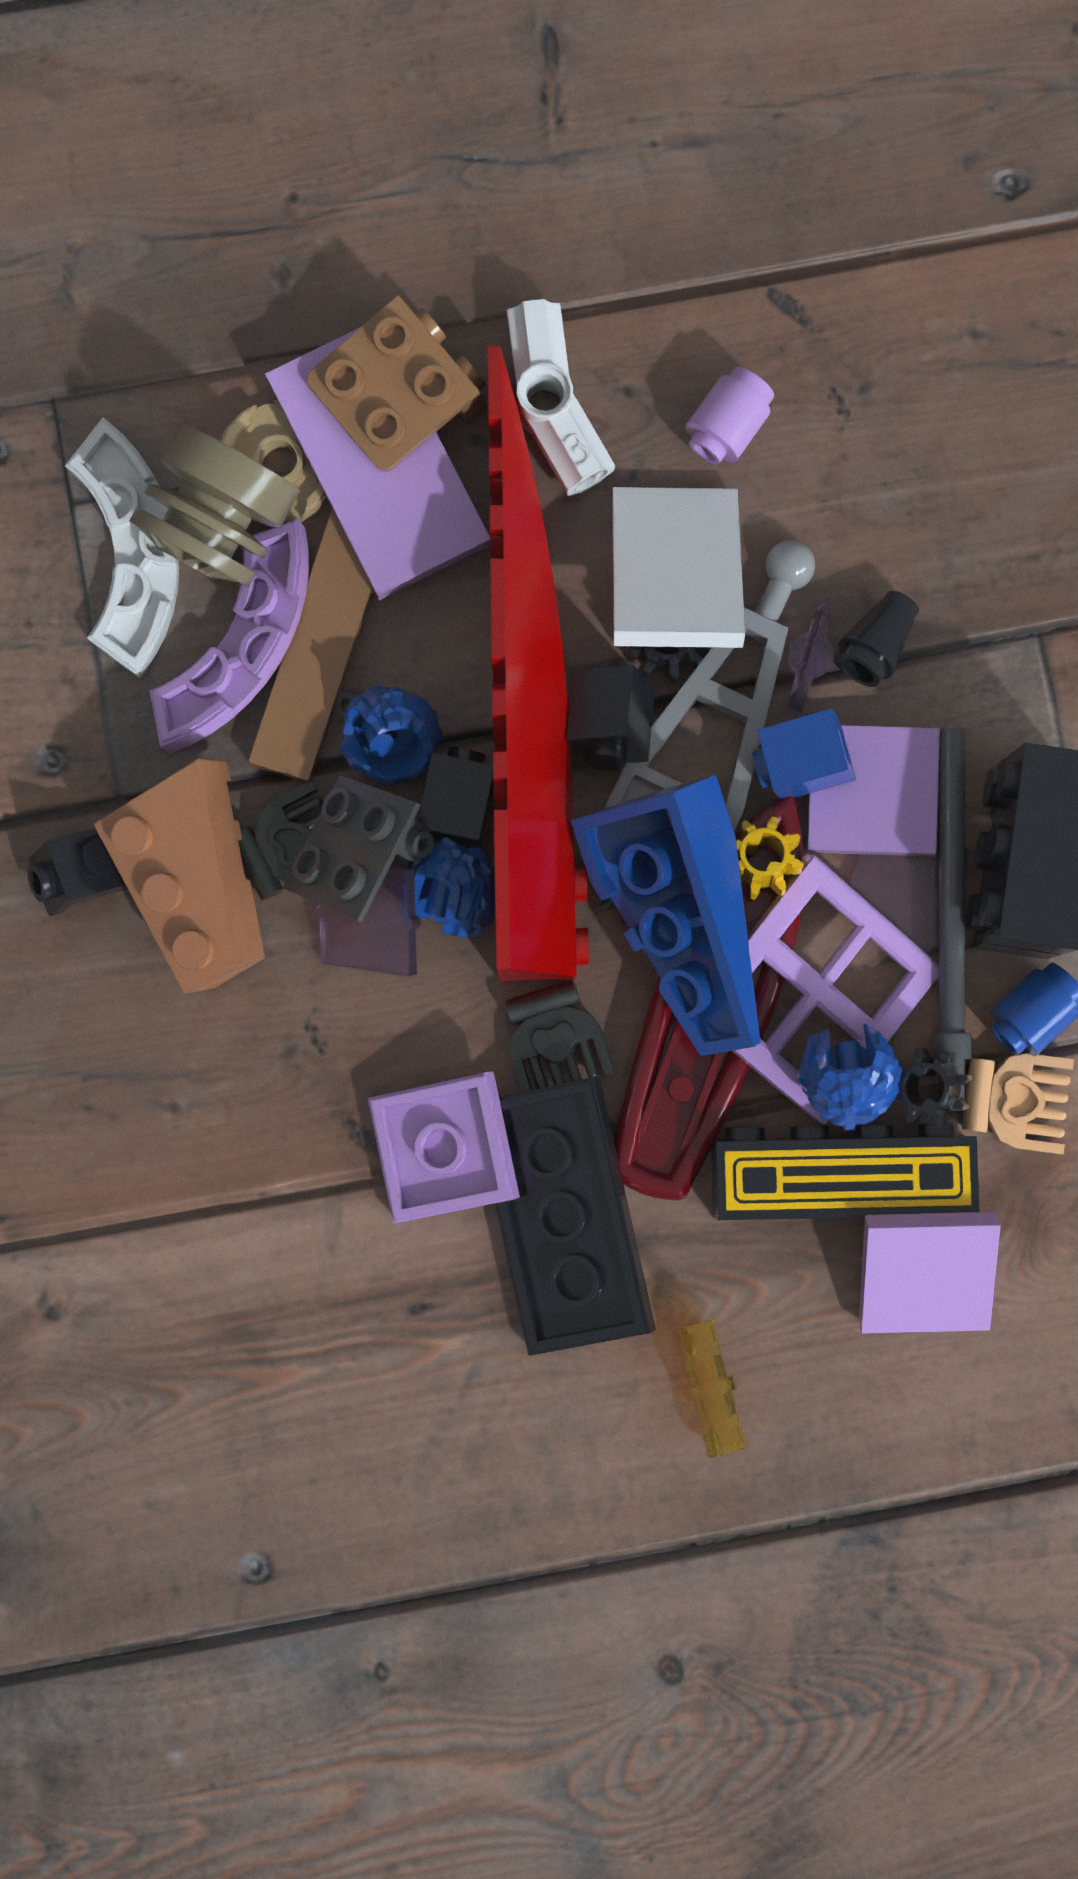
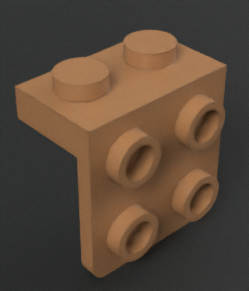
M399 295L317 364L307 376V383L310 389L375 467L381 471L394 469L458 413L470 425L488 410L480 393V390L486 383L476 369L463 355L454 361L440 344L446 339V336L433 318L423 308L414 314Z

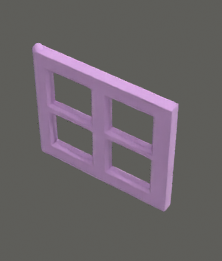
M806 854L802 858V863H804L802 873L792 877L786 885L785 895L777 896L748 933L752 973L763 960L802 995L765 1042L760 1039L761 1043L755 1047L734 1050L733 1052L816 1123L824 1126L828 1120L823 1119L820 1113L810 1104L807 1095L802 1090L801 1083L798 1081L799 1071L781 1057L779 1053L815 1007L843 1029L854 1041L859 1042L861 1047L863 1046L865 1049L864 1024H868L875 1031L880 1032L888 1042L934 981L939 980V964L814 854ZM815 892L855 925L819 973L779 939ZM868 939H871L907 971L872 1018L833 986L834 982Z

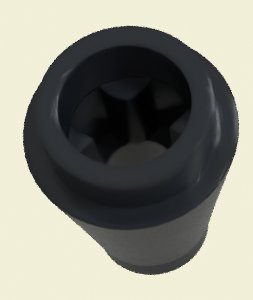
M888 591L884 598L838 642L840 652L836 656L835 661L839 669L853 681L868 687H876L882 679L890 678L893 675L913 626L914 619L919 613L916 603L903 593Z

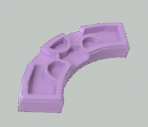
M298 519L283 523L281 528L273 527L252 535L265 546L268 552L265 558L261 559L241 549L242 565L256 574L249 588L240 584L233 607L236 616L228 632L217 648L210 647L198 661L182 674L159 687L149 690L159 744L169 754L200 741L233 719L253 700L281 663L300 621L307 593L309 549L306 528Z

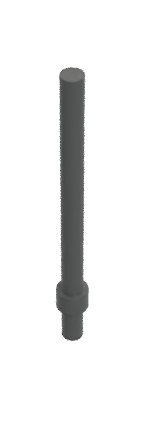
M942 728L940 729L939 1033H932V1058L939 1059L946 1051L955 1053V1061L953 1063L955 1066L952 1070L957 1075L965 1074V1059H971V1034L965 1033V729ZM939 1075V1098L941 1099L944 1093V1082ZM962 1085L959 1096L963 1097L964 1100L965 1085ZM950 1107V1108L947 1109V1110H957V1109H954V1108Z

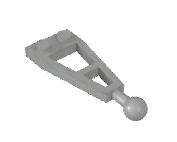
M786 540L778 543L770 550L765 562V570L769 582L755 611L744 607L745 636L765 645L752 698L750 699L712 681L718 670L735 649L730 647H712L651 727L649 761L639 763L626 762L605 808L683 784L647 766L697 700L745 723L725 801L729 818L735 831L744 812L755 767L752 752L759 750L760 746L757 730L765 726L788 632V627L777 623L792 590L804 587L811 580L815 571L814 555L805 544L795 540Z

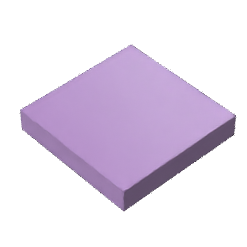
M842 725L856 780L809 794L807 853L934 857L937 844L940 728Z
M494 1071L367 1098L393 1224L520 1198Z
M962 1212L865 1215L858 1317L861 1333L990 1330L1001 1227L997 1213Z

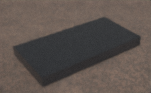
M600 1076L499 1098L520 1198L495 1204L528 1355L532 1356L652 1333L656 1330Z

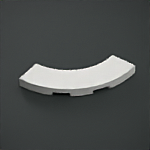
M102 417L65 465L68 471L82 482L97 501L110 529L114 546L115 567L112 572L109 595L104 610L87 639L141 679L155 659L165 639L173 616L178 593L179 560L157 549L156 545L137 526L129 522L136 507L161 520L164 519L169 508L144 493L148 484L159 486L154 474L129 440Z

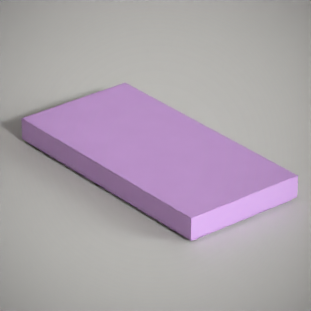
M356 329L265 373L375 594L381 600L490 546L491 538L437 433H434L394 469L381 471L375 467L308 386V373L358 330Z

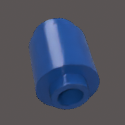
M1053 962L1043 970L1035 968L990 1010L992 1017L996 1021L990 1028L991 1032L1012 1054L1018 1056L1024 1050L1036 1057L1078 1018V982L1066 970Z

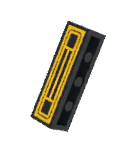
M946 1123L942 1127H935L934 1124H918L919 1136L894 1137L893 1125H856L854 1128L855 1138H829V1126L790 1127V1139L765 1140V1127L726 1128V1141H713L711 1148L713 1218L718 1221L865 1217V1215L980 1212L977 1136H958L957 1123Z

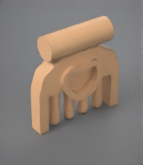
M1029 1053L1006 1057L994 1071L995 1061L971 1058L969 1060L968 1075H972L973 1080L966 1086L965 1101L969 1108L964 1110L962 1130L987 1133L989 1124L996 1140L1012 1148L1064 1155L1065 1144L1025 1139L1026 1134L1055 1138L1064 1136L1065 1131L1062 1127L1028 1122L1036 1117L1053 1120H1064L1066 1118L1064 1110L1045 1107V1101L1065 1103L1068 1101V1095L1065 1092L1040 1089L1034 1082L1066 1086L1070 1083V1077L1065 1074L1034 1071L1033 1065L1073 1070L1074 1059L1045 1055L1034 1057Z

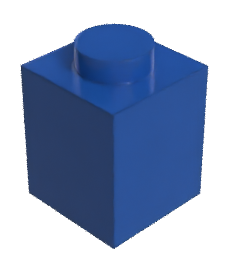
M833 708L757 730L762 749L752 752L755 769L761 786L763 788L772 786L773 792L780 799L788 796L796 798L856 780L841 720Z

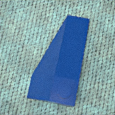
M712 775L665 788L572 819L573 830L591 884L602 901L610 898L629 927L624 936L634 952L642 949L661 978L659 985L661 995L699 1055L705 1056L751 1048L760 1044L736 837L717 776Z

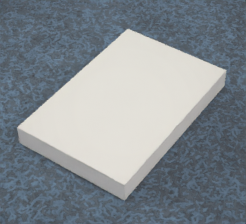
M613 487V646L743 648L745 620L738 489Z

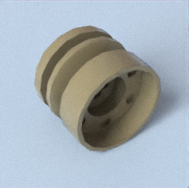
M181 423L161 460L169 471L183 481L178 492L158 485L148 484L144 493L169 509L164 519L161 520L136 507L129 522L137 526L156 545L157 549L212 579L217 578L237 582L249 588L256 573L231 559L236 548L239 547L264 559L268 550L246 531L251 520L267 526L281 528L300 490L278 474L234 448L189 425Z

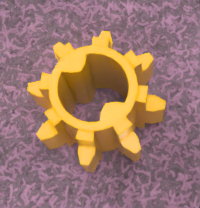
M772 817L769 820L767 828L756 829L755 825H751L747 820L743 821L741 832L744 839L743 841L737 840L736 842L741 882L745 880V882L751 885L750 899L753 900L759 895L760 888L771 887L772 891H775L778 895H785L786 883L783 879L784 875L801 874L804 863L794 858L795 855L790 854L799 844V834L790 836L786 834L783 836L776 831L778 825L776 817ZM765 846L772 848L778 853L781 863L770 862L766 871H759L748 863L745 856L746 854L757 855L760 847Z

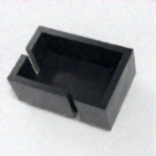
M1025 742L997 764V770L989 769L983 790V806L991 807L990 819H992L991 830L988 832H980L976 844L974 866L975 869L983 870L980 894H972L969 900L966 914V931L974 932L972 948L1050 959L1078 950V750Z

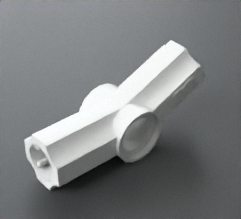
M545 299L523 301L520 305L507 309L517 406L521 423L525 430L533 435L567 496L583 493L599 484L607 475L612 473L615 469V464L573 394L560 303L548 302ZM540 391H550L561 399V403L557 407L548 411L538 410L528 401L531 396Z

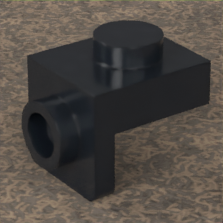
M96 828L46 841L29 858L30 865L27 875L30 889L39 902H44L49 916L61 914L73 904L128 889Z

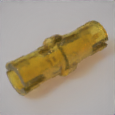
M714 1319L674 1329L690 1385L685 1387L687 1400L694 1401L708 1458L716 1457L719 1453L720 1456L731 1454L748 1447L739 1422L732 1390L737 1389L734 1375L727 1374L718 1343Z

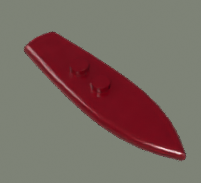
M788 796L781 799L777 797L751 818L749 823L755 825L756 829L767 828L769 820L772 817H776L778 824L776 831L783 836L789 834V836L799 834V844L790 854L795 855L794 858L802 862L803 839L795 797ZM740 830L735 835L736 842L737 840L743 841L744 839ZM765 846L760 847L757 855L746 854L745 856L748 863L759 871H766L770 862L781 863L778 853L772 848ZM790 874V876L784 875L783 879L786 885L794 876L793 874ZM743 880L741 886L748 935L777 898L778 894L772 891L771 887L760 888L757 898L755 900L750 899L751 885ZM802 910L779 938L793 951ZM762 960L752 973L760 1039H763L785 981ZM658 976L633 1060L614 1136V1143L625 1186L645 1196L681 1201L688 1195L709 1154L713 1141H715L736 1099L750 1066L733 1051L700 1056L659 991L661 978Z

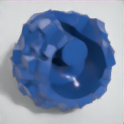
M383 685L374 686L365 693L355 696L345 711L342 729L344 733L343 741L340 745L342 756L352 769L361 771L370 779L378 780L381 785H393L401 780L408 781L414 779L424 769H427L432 752L435 753L438 747L437 743L442 740V729L437 720L438 713L431 708L426 699L414 693H408L407 690L397 686L395 688L384 687Z
M444 837L441 841L434 842L433 849L428 856L416 861L409 860L408 867L403 870L399 877L401 881L399 902L404 907V914L407 916L408 923L412 924L413 919H430L432 917L435 923L444 924L442 934L454 935L465 939L467 936L476 937L480 935L486 925L492 924L496 912L494 868L491 866L490 859L484 856L479 846H465L449 837Z
M868 1024L863 1025L866 1049L863 1046L861 1047V1044L857 1041H843L835 1046V1051H832L829 1029L822 1031L820 1034L810 1036L798 1072V1081L801 1083L802 1090L807 1095L814 1109L820 1113L823 1119L830 1120L832 1125L843 1126L845 1130H854L858 1124H867L870 1121H874L879 1114L886 1112L888 1107L891 1106V1102L895 1100L896 1095L899 1093L898 1083L901 1078L902 1068L898 1065L899 1062L893 1053L892 1046H889V1043L880 1032L875 1031Z

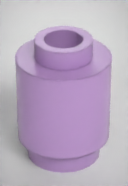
M734 367L729 375L720 376L685 425L686 431L691 437L689 441L690 448L700 458L713 465H719L721 461L735 463L771 413L769 404L774 398V393L770 386L758 375L742 367Z

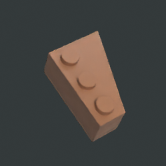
M197 759L94 823L100 838L184 994L213 989L265 959L250 879L245 880L238 843V841L242 840L239 820H234L227 782L231 781L227 761Z

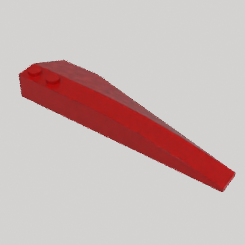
M488 346L490 536L492 557L491 630L492 671L494 683H492L493 735L496 747L493 752L494 798L496 802V810H494L496 968L500 982L576 980V966L589 965L588 927H576L575 902H587V870L585 864H574V830L571 823L573 819L571 745L566 741L569 709L557 597L541 506L518 406L501 346Z

